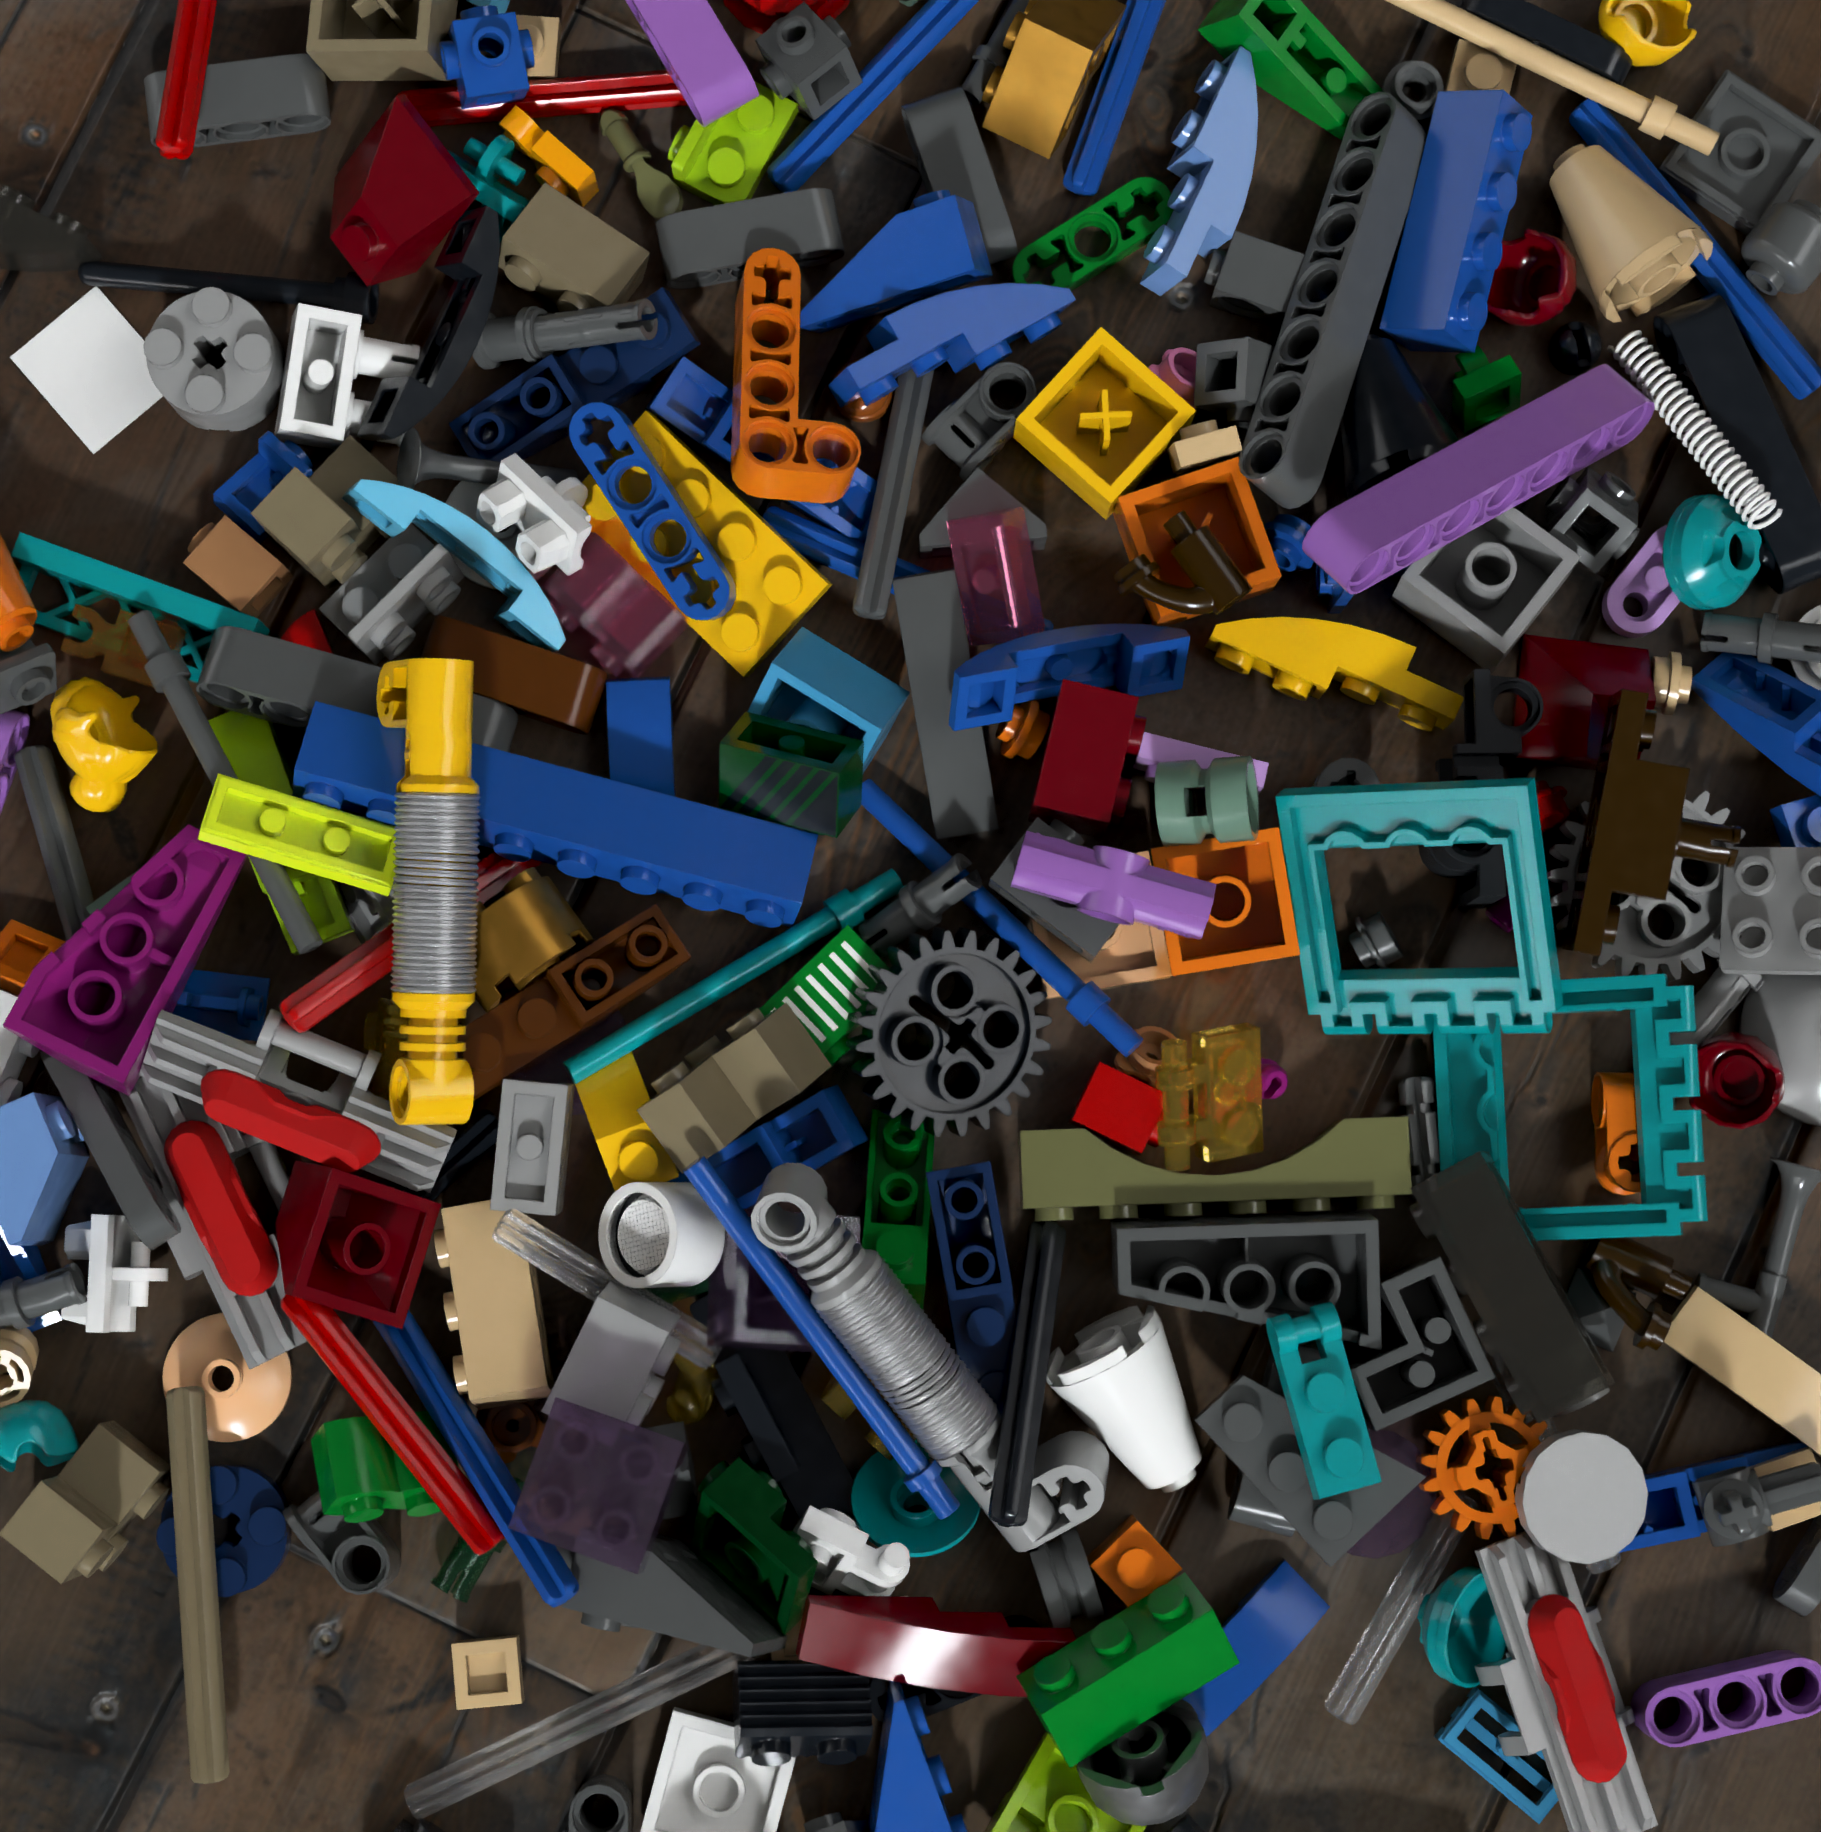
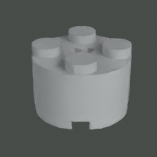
M215 287L203 288L198 292L183 296L170 304L159 315L150 333L145 338L143 345L144 354L154 385L174 410L184 420L197 428L229 430L230 432L246 430L264 420L279 402L285 366L283 348L259 311L239 296L224 292ZM219 355L224 358L226 363L216 370L209 362Z

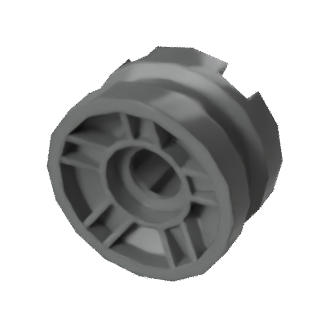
M1076 1527L1060 1534L1059 1539L1048 1543L1045 1542L1028 1551L1053 1628L1069 1627L1071 1619L1084 1615L1088 1620L1104 1615L1095 1581Z

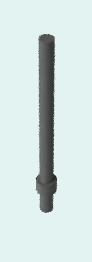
M145 610L133 615L128 620V624L148 661L144 669L155 691L164 693L212 786L214 787L218 773L238 779L188 683L191 673L180 652L170 649L151 611ZM248 855L299 954H306L320 947L323 941L284 866Z

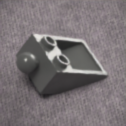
M622 1524L583 1527L580 1529L579 1536L566 1530H557L548 1534L579 1583L578 1593L567 1600L562 1607L582 1612L581 1623L586 1626L612 1632H619L621 1626L642 1628L747 1657L785 1649L788 1635H782L697 1557L681 1539L631 1526L622 1527Z

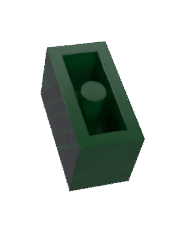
M745 712L720 742L719 807L743 813L749 817L800 828L809 833L837 838L861 806L864 741Z

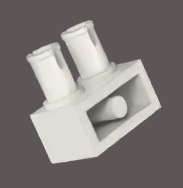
M298 303L291 320L274 435L280 441L290 440L296 444L336 450L349 435L359 437L357 436L358 431L372 402L355 399V392L351 391L353 379H356L358 374L384 379L411 376L415 367V361L419 358L420 346L364 337V330L360 329L362 315ZM405 433L395 439L377 441L397 444L400 447Z

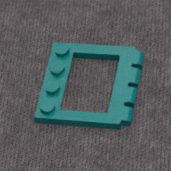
M1535 777L1284 788L1275 796L1300 949L1299 956L1308 1015L1321 1016L1322 1028L1326 1035H1369L1373 1028L1372 1014H1375L1379 1034H1431L1434 1027L1433 1014L1437 1015L1438 1028L1441 1034H1492L1496 1027L1495 1013H1499L1501 1029L1504 1034L1551 1032L1553 1026L1552 1013L1557 1012L1564 1002ZM1471 843L1502 844L1518 967L1341 969L1324 850L1353 847L1374 849L1412 845L1433 847Z
M1667 974L1561 980L1564 1003L1557 1012L1552 1013L1630 1010L1641 1204L1626 1203L1624 1205L1527 1209L1516 1207L1511 1209L1499 1013H1495L1496 1027L1492 1034H1441L1438 1028L1437 1015L1433 1014L1444 1244L1683 1235L1682 1222L1708 1221L1705 1175L1680 1176L1679 1163L1704 1162L1701 1110H1676L1675 1098L1700 1097L1697 1044L1672 1045L1671 1033L1696 1032L1694 986H1668Z

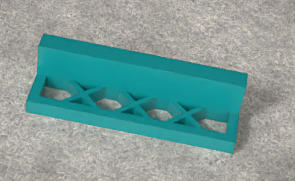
M22 532L19 533L11 556L22 564L19 574L29 595L39 572L60 580L69 600L68 603L46 613L37 610L35 625L146 664L148 661L140 646L137 647L120 640L133 634L129 624L106 634H101L92 630L83 608L105 598H110L119 602L127 621L134 615L131 606L143 611L149 610L152 612L157 623L165 619L178 623L187 645L177 650L183 659L192 655L198 667L197 669L187 665L191 673L189 681L198 683L204 664L200 651L209 648L213 633L217 628L233 626L264 635H269L270 632L258 618ZM72 585L91 592L78 598ZM75 613L80 626L61 618ZM190 628L209 635L195 641Z

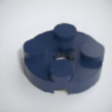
M220 1464L210 1467L213 1517L216 1515L224 1519L231 1513L237 1515L240 1521L235 1530L242 1537L237 1545L229 1541L222 1543L220 1546L215 1543L218 1597H230L253 1589L273 1576L289 1552L292 1532L290 1533V1526L282 1513L289 1505L285 1494L275 1481L265 1473L250 1466ZM171 1493L162 1510L161 1523L157 1529L156 1540L158 1547L164 1554L167 1565L178 1578L173 1499Z

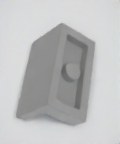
M503 1079L490 1210L556 1216L563 1212L575 1093L574 1083Z

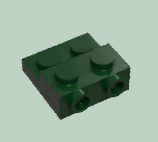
M740 1457L731 1465L726 1461H722L706 1475L699 1486V1492L702 1494L699 1507L692 1517L695 1526L690 1550L782 1635H785L802 1619L806 1597L809 1595L818 1561L813 1557L811 1548L800 1535L792 1530L784 1531L780 1527L787 1500L783 1497L776 1481L762 1470L754 1471Z

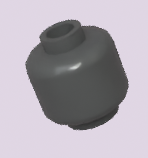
M1797 199L1793 203L1787 201L1775 203L1769 207L1741 245L1743 261L1749 268L1746 272V277L1753 286L1768 295H1776L1779 291L1793 295L1804 293L1808 290L1821 273L1820 207L1803 199Z

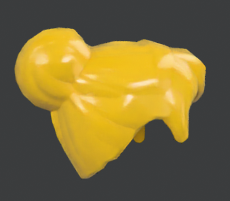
M85 676L78 680H71L55 692L50 708L53 741L56 743L64 761L75 772L69 784L70 794L75 802L86 810L108 813L115 810L121 804L127 792V782L136 777L157 754L158 743L154 736L133 720L132 712L140 702V697L135 695L122 698L118 693L100 681Z

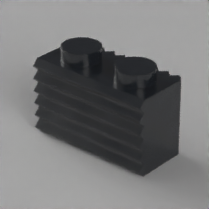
M803 1660L737 1661L732 1679L735 1756L741 1759L749 1756L754 1764L760 1766H777L789 1762L791 1757L794 1758L800 1755L804 1757L815 1755L820 1763L827 1765L847 1764L856 1760L857 1756L865 1755L873 1735L870 1677Z

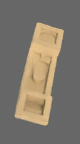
M1694 1285L1673 1313L1671 1326L1664 1343L1706 1374L1718 1380L1821 1457V1374L1733 1310Z

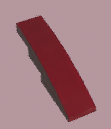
M807 1595L796 1654L799 1660L867 1677L934 1689L996 1696L1027 1697L1016 1676L1077 1638L1071 1628L1009 1627L1002 1612H940L933 1597Z

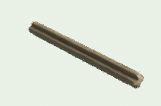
M189 1386L169 1390L166 1394L190 1776L194 1783L207 1784L223 1781L228 1777L230 1769L205 1392L202 1387Z

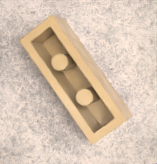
M491 1200L441 1209L444 1228L434 1230V1242L439 1265L441 1268L450 1267L453 1291L443 1293L445 1316L449 1330H459L463 1354L453 1356L455 1383L459 1395L468 1394L469 1401L479 1410L546 1398L554 1386L528 1213L490 1210Z

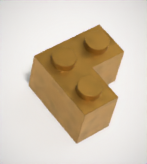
M1029 0L1024 13L1021 11L1017 12L1005 36L1003 47L1012 50L1005 68L997 66L994 69L984 90L982 101L989 103L990 107L982 127L1050 159L1067 135L1089 80L1105 60L1126 5L1116 0Z

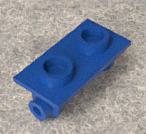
M193 969L172 1014L212 1028L236 1039L257 1041L265 1023L271 979Z

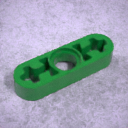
M1140 177L1131 180L1023 248L1014 260L1011 282L1028 284L1025 280L1029 277V264L1036 262L1041 269L1053 264L1058 260L1060 253L1055 246L1062 244L1067 261L1077 271L1070 273L1066 261L1052 271L1050 284L1051 286L1069 288L1073 291L1148 244L1161 225L1165 224L1167 226L1173 209L1167 205L1171 192L1165 184L1155 178ZM1139 196L1144 203L1155 200L1158 203L1154 213L1155 220L1149 222L1144 215L1134 218L1126 224L1124 233L1129 238L1123 240L1117 223L1132 213L1135 203L1134 198ZM1114 211L1116 221L1107 213ZM1090 226L1102 229L1110 240V247L1107 252L1099 257H1087L1081 254L1074 243V237L1081 229ZM1036 281V282H1033V283H1031V284H1042V283L1039 282V281Z

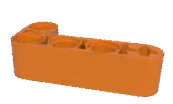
M762 248L753 252L747 259L735 301L731 439L732 479L740 490L747 495L758 498L820 504L833 503L841 499L849 489L861 455L860 441L855 433L844 425L834 422L798 419L800 268L795 259L784 250ZM766 289L770 290V297L774 300L773 303H764ZM756 341H768L777 348L764 347ZM754 396L768 397L776 404L768 405L761 403ZM752 453H766L773 457L775 462L761 461ZM825 458L831 460L839 468L825 467L816 459Z

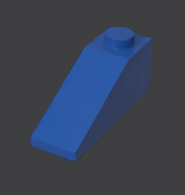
M938 190L915 198L913 200L914 209L896 214L800 311V328L821 334L993 276L973 202L955 194L951 195L949 190Z

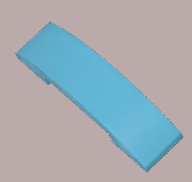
M360 479L341 498L391 538L406 530L412 522L440 543L445 549L508 597L494 618L524 642L555 652L566 641L560 622L536 580L503 543L467 515L427 494L383 481Z

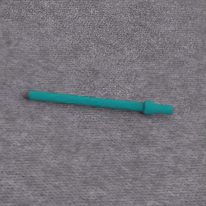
M891 868L852 892L844 888L824 900V908L563 1061L567 1073L575 1084L581 1082L836 930L840 932L847 925L852 929L865 921L864 913L897 895L900 888L903 887L902 881Z

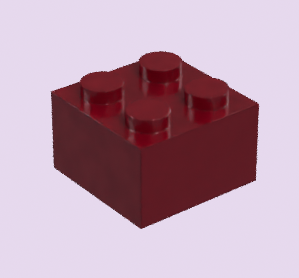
M1063 679L1056 699L1030 808L1029 822H1034L1038 817L1049 825L1055 818L1069 826L1076 833L1096 838H1102L1109 824L1119 825L1121 817L1123 818L1132 784L1131 779L1121 777L1124 762L1134 763L1135 756L1139 753L1147 717L1135 715L1139 697Z

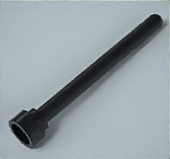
M93 260L84 261L78 268L80 281L89 286L186 295L198 292L203 288L215 287L224 292L239 296L244 300L294 305L303 303L362 315L361 324H374L379 307V283L367 287L356 272H349L347 277H336L335 282L331 283Z

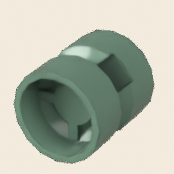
M1251 756L1214 758L1206 769H1202L1196 760L1159 762L1155 773V808L1162 844L1165 847L1201 844L1206 834H1213L1220 843L1255 841L1259 830V798L1256 772ZM1196 788H1205L1207 815L1198 816Z

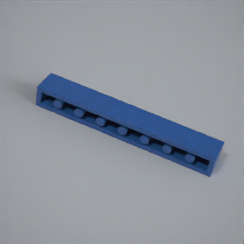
M315 701L294 767L292 796L338 810L344 809L363 814L368 819L396 827L397 825L394 823L396 817L394 815L397 812L394 808L397 805L394 802L397 798L394 795L397 793L396 783L404 777L405 728H386L382 726L378 717ZM472 743L471 778L480 786L478 795L481 797L478 800L481 805L477 807L480 810L478 815L481 817L477 820L480 823L477 827L480 830L477 833L480 837L477 840L480 846L492 848L496 854L511 861L526 862L533 859L556 865L561 872L572 877L591 878L598 876L617 881L623 888L636 894L652 895L659 892L682 898L686 905L697 910L716 911L723 909L745 915L749 922L758 926L775 928L781 925L793 926L803 903L818 839L817 834Z

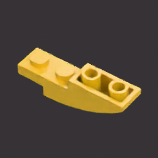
M1249 618L1216 624L1205 645L1206 648L1217 652L1214 659L1222 666L1241 674H1249L1251 668L1274 679L1272 683L1273 688L1291 698L1306 701L1310 695L1320 699L1328 689L1333 678L1342 683L1340 691L1345 695L1369 705H1374L1377 699L1400 709L1397 715L1399 719L1425 731H1432L1434 726L1444 730L1455 720L1463 702V696L1407 671L1417 647L1385 634L1349 624L1311 618Z

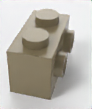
M544 183L503 235L498 267L504 270L508 279L517 287L529 292L536 291L554 303L559 312L627 303L643 281L650 252L547 183Z

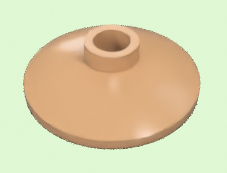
M223 1313L201 1318L180 1333L167 1353L162 1375L165 1398L167 1392L173 1388L189 1386L203 1388L205 1392L208 1440L215 1442L241 1441L251 1438L268 1428L283 1411L290 1396L293 1379L288 1351L257 1367L249 1369ZM219 1366L228 1367L234 1376L232 1386L226 1391L217 1389L212 1381L213 1372Z

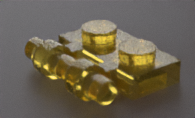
M1245 1022L1191 1033L1192 1058L1188 1059L1187 1041L1167 1039L1161 1042L1162 1064L1155 1067L1156 1088L1163 1092V1120L1157 1123L1158 1144L1164 1147L1165 1169L1170 1171L1190 1169V1146L1194 1144L1195 1157L1208 1163L1263 1152L1260 1027ZM1193 1088L1194 1114H1189L1188 1090Z

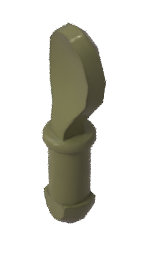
M609 107L604 109L599 116V128L602 135L607 136L623 161L624 170L629 173L635 172L637 195L644 209L656 221L667 215L681 212L683 199L678 185L669 175L654 169L648 164L651 159V153L649 150L644 149L627 123L628 118L616 108Z

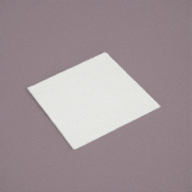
M97 286L93 287L10 356L12 361L93 454L163 397L154 385L148 371L143 346L145 341Z

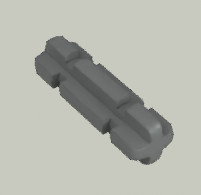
M1427 1076L1404 1078L1398 1083L1400 1106L1406 1107V1115L1401 1117L1408 1116L1410 1162L1413 1167V1176H1411L1412 1194L1410 1196L1415 1202L1442 1200L1441 1173L1439 1171L1437 1112H1432V1103L1437 1102L1435 1083L1431 1077Z

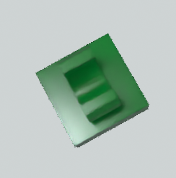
M1478 345L1476 346L1475 353H1459L1455 355V360L1461 371L1455 373V380H1453L1452 415L1464 433L1520 408L1522 373L1510 354L1490 364Z

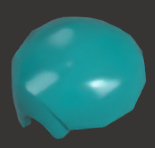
M19 1401L0 1409V1466L9 1473L16 1469V1461L24 1453L34 1454L43 1465L50 1467L70 1460L80 1448L75 1431L62 1410L47 1401Z

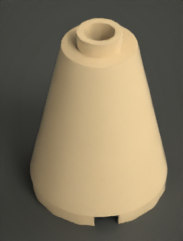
M1579 144L1565 151L1555 161L1553 165L1555 172L1550 178L1549 185L1597 305L1606 319L1613 323L1622 322L1618 312L1628 308L1632 310L1636 317L1649 312L1671 298L1696 276L1690 265L1699 253L1708 261L1712 254L1713 241L1705 230L1602 146L1592 145L1585 147V145Z

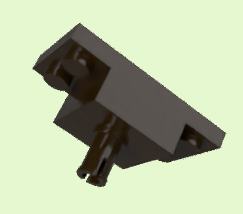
M1621 689L1609 696L1563 943V949L1600 956L1602 943L1614 944L1620 918V906L1610 904L1612 893L1650 900H1666L1675 856L1721 864L1729 868H1733L1736 862L1738 850L1711 845V840L1740 844V826H1727L1683 818L1682 811L1690 768L1637 759L1638 752H1643V749H1650L1655 731L1657 711L1646 709L1649 693Z

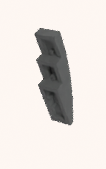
M955 568L895 577L892 584L936 840L999 829L982 726L953 731L949 726L954 670L970 659Z

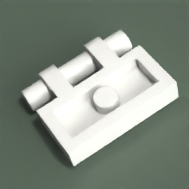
M810 1505L793 1531L806 1541L812 1550L813 1557L818 1561L811 1587L827 1595H832L835 1589H838L850 1596H890L895 1590V1586L900 1584L909 1572L910 1554L907 1547L896 1542L885 1544L875 1549L866 1544L869 1534L855 1528L856 1524L849 1516L835 1509L822 1508L819 1510Z

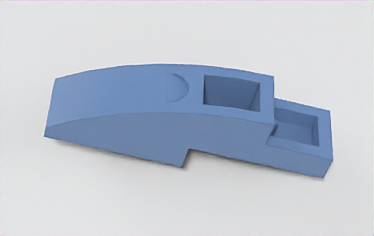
M1242 46L1238 47L1221 63L1214 59L1208 64L1194 89V92L1201 96L1194 111L1190 109L1182 117L1171 137V143L1177 147L1167 170L1180 177L1181 180L1174 188L1168 200V207L1174 211L1167 226L1163 224L1157 229L1144 251L1143 257L1150 262L1140 281L1141 285L1159 296H1162L1187 277L1197 254L1206 258L1215 249H1218L1233 237L1244 209L1252 179L1257 148L1258 103L1251 52Z

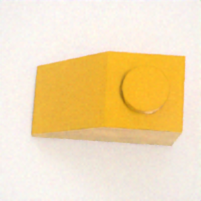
M632 1051L575 1084L615 1191L628 1183L667 1182L679 1177L675 1163L637 1111L650 1097Z

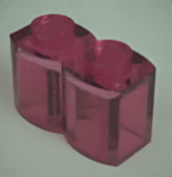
M593 532L585 540L581 549V558L584 560L582 569L567 576L558 568L541 587L550 599L549 602L561 627L569 634H572L579 627L596 642L589 652L605 669L615 677L625 670L631 677L639 678L689 626L686 618L656 588L645 580L606 541Z

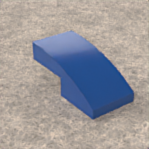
M670 676L607 679L606 698L610 780L676 797Z

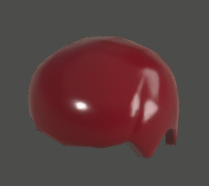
M1529 228L1525 230L1524 236L1512 241L1502 240V259L1494 272L1487 300L1488 311L1510 324L1527 327L1541 324L1561 313L1564 306L1570 303L1576 290V259L1566 242L1544 232L1539 233Z
M1727 1032L1708 1038L1698 1047L1700 1097H1689L1690 1106L1695 1110H1701L1702 1114L1706 1115L1709 1120L1718 1126L1743 1130L1766 1121L1783 1099L1785 1091V1076L1777 1054L1757 1036L1737 1032Z

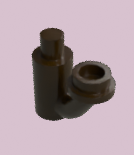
M1184 510L1169 519L1163 526L1177 544L1171 550V554L1192 581L1194 587L1184 588L1155 578L1154 575L1161 568L1156 561L1151 563L1145 554L1130 561L1113 576L1119 585L1117 592L1121 597L1135 592L1141 597L1168 609L1195 615L1211 612L1218 615L1234 605L1253 589L1209 527L1206 525L1197 529Z
M1628 1237L1591 1239L1583 1259V1267L1591 1270L1594 1283L1601 1296L1625 1324L1635 1332L1633 1346L1644 1349L1647 1346L1658 1350L1668 1334L1672 1315L1662 1311V1305L1654 1301L1645 1309L1627 1287L1653 1299H1656L1663 1292L1683 1301L1689 1293L1693 1278L1672 1269L1673 1258Z

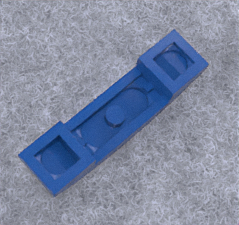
M1094 624L1038 632L996 645L979 653L954 670L949 726L953 731L1012 721L1014 704L1058 696L1063 679L1100 688L1115 685L1121 693L1137 697L1182 689L1190 635L1185 629L1167 626Z
M1282 1559L1238 1603L1240 1607L1221 1625L1240 1663L1182 1698L1190 1703L1196 1711L1206 1737L1270 1676L1330 1608L1285 1559Z

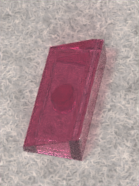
M1007 508L946 521L969 646L1005 643L1019 637L1043 632L1045 624L1023 508Z

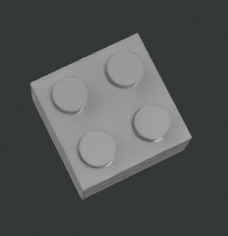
M1513 507L1412 563L1401 576L1391 599L1482 668L1490 669V674H1492L1566 581L1581 556Z

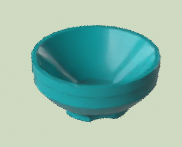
M1694 495L1684 500L1674 511L1665 531L1663 564L1666 578L1677 598L1688 607L1697 610L1717 609L1735 603L1744 594L1761 566L1759 549L1762 538L1758 529H1749L1747 526L1748 522L1742 521V515L1736 513V507L1730 506V500L1725 499L1723 495ZM1734 535L1737 542L1736 567L1732 565L1729 556V546Z
M1474 1566L1464 1567L1447 1577L1433 1593L1426 1594L1423 1598L1417 1616L1421 1627L1419 1639L1424 1645L1426 1656L1434 1672L1440 1678L1464 1688L1480 1685L1474 1666L1486 1661L1495 1662L1502 1660L1507 1649L1481 1568Z

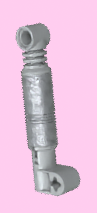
M785 1163L775 1167L767 1174L751 1214V1226L757 1239L766 1247L788 1255V1261L792 1266L798 1267V1274L802 1279L807 1280V1285L812 1290L811 1304L816 1309V1313L820 1314V1318L824 1319V1323L828 1324V1328L832 1329V1333L836 1334V1338L840 1339V1343L844 1344L847 1353L851 1354V1358L855 1359V1363L859 1364V1368L863 1369V1373L867 1374V1378L871 1379V1383L875 1384V1388L884 1396V1400L889 1402L893 1412L898 1414V1417L902 1419L905 1426L909 1428V1432L913 1433V1437L917 1438V1442L921 1443V1447L925 1448L928 1456L935 1459L941 1467H950L988 1516L1002 1413L997 1408L996 1403L993 1402V1399L989 1397V1394L985 1392V1389L974 1378V1374L970 1373V1369L966 1368L964 1361L959 1359V1355L955 1354V1350L950 1348L946 1338L943 1337V1334L939 1333V1329L935 1328V1324L928 1318V1314L924 1313V1309H921L920 1304L916 1303V1299L912 1298V1294L908 1293V1289L897 1278V1274L893 1273V1269L889 1268V1264L885 1263V1259L881 1258L877 1251L864 1249L861 1244L856 1242L852 1232L846 1230V1225L842 1219L836 1217L835 1210L827 1201V1186L822 1176L813 1168L801 1163ZM777 1202L793 1203L802 1212H788L782 1209ZM1068 1431L1037 1447L1027 1522L1023 1526L1003 1527L991 1520L1015 1551L1027 1552L1088 1520L1100 1510L1105 1498L1109 1472V1453L1105 1445L1096 1436L1084 1431ZM1062 1478H1064L1061 1496L1056 1498L1055 1495L1060 1492Z

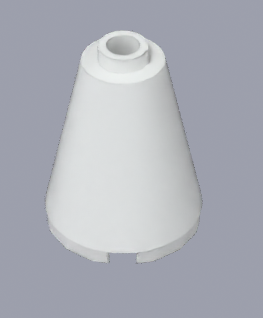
M1137 1305L1109 1314L1074 1334L1080 1345L1068 1355L1064 1356L1059 1346L1050 1354L1046 1379L1048 1385L1145 1488H1161L1164 1493H1169L1184 1487L1196 1476L1194 1468L1201 1461L1202 1455L1162 1320L1154 1306L1148 1305L1144 1316Z

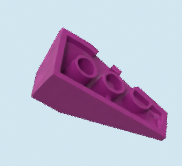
M189 824L185 826L131 877V881L100 910L97 908L81 923L82 927L54 953L51 951L34 967L3 1023V1027L66 1066L130 1096L140 1077L139 1072L157 1017L161 1009L173 1013L248 854L197 840L200 829Z

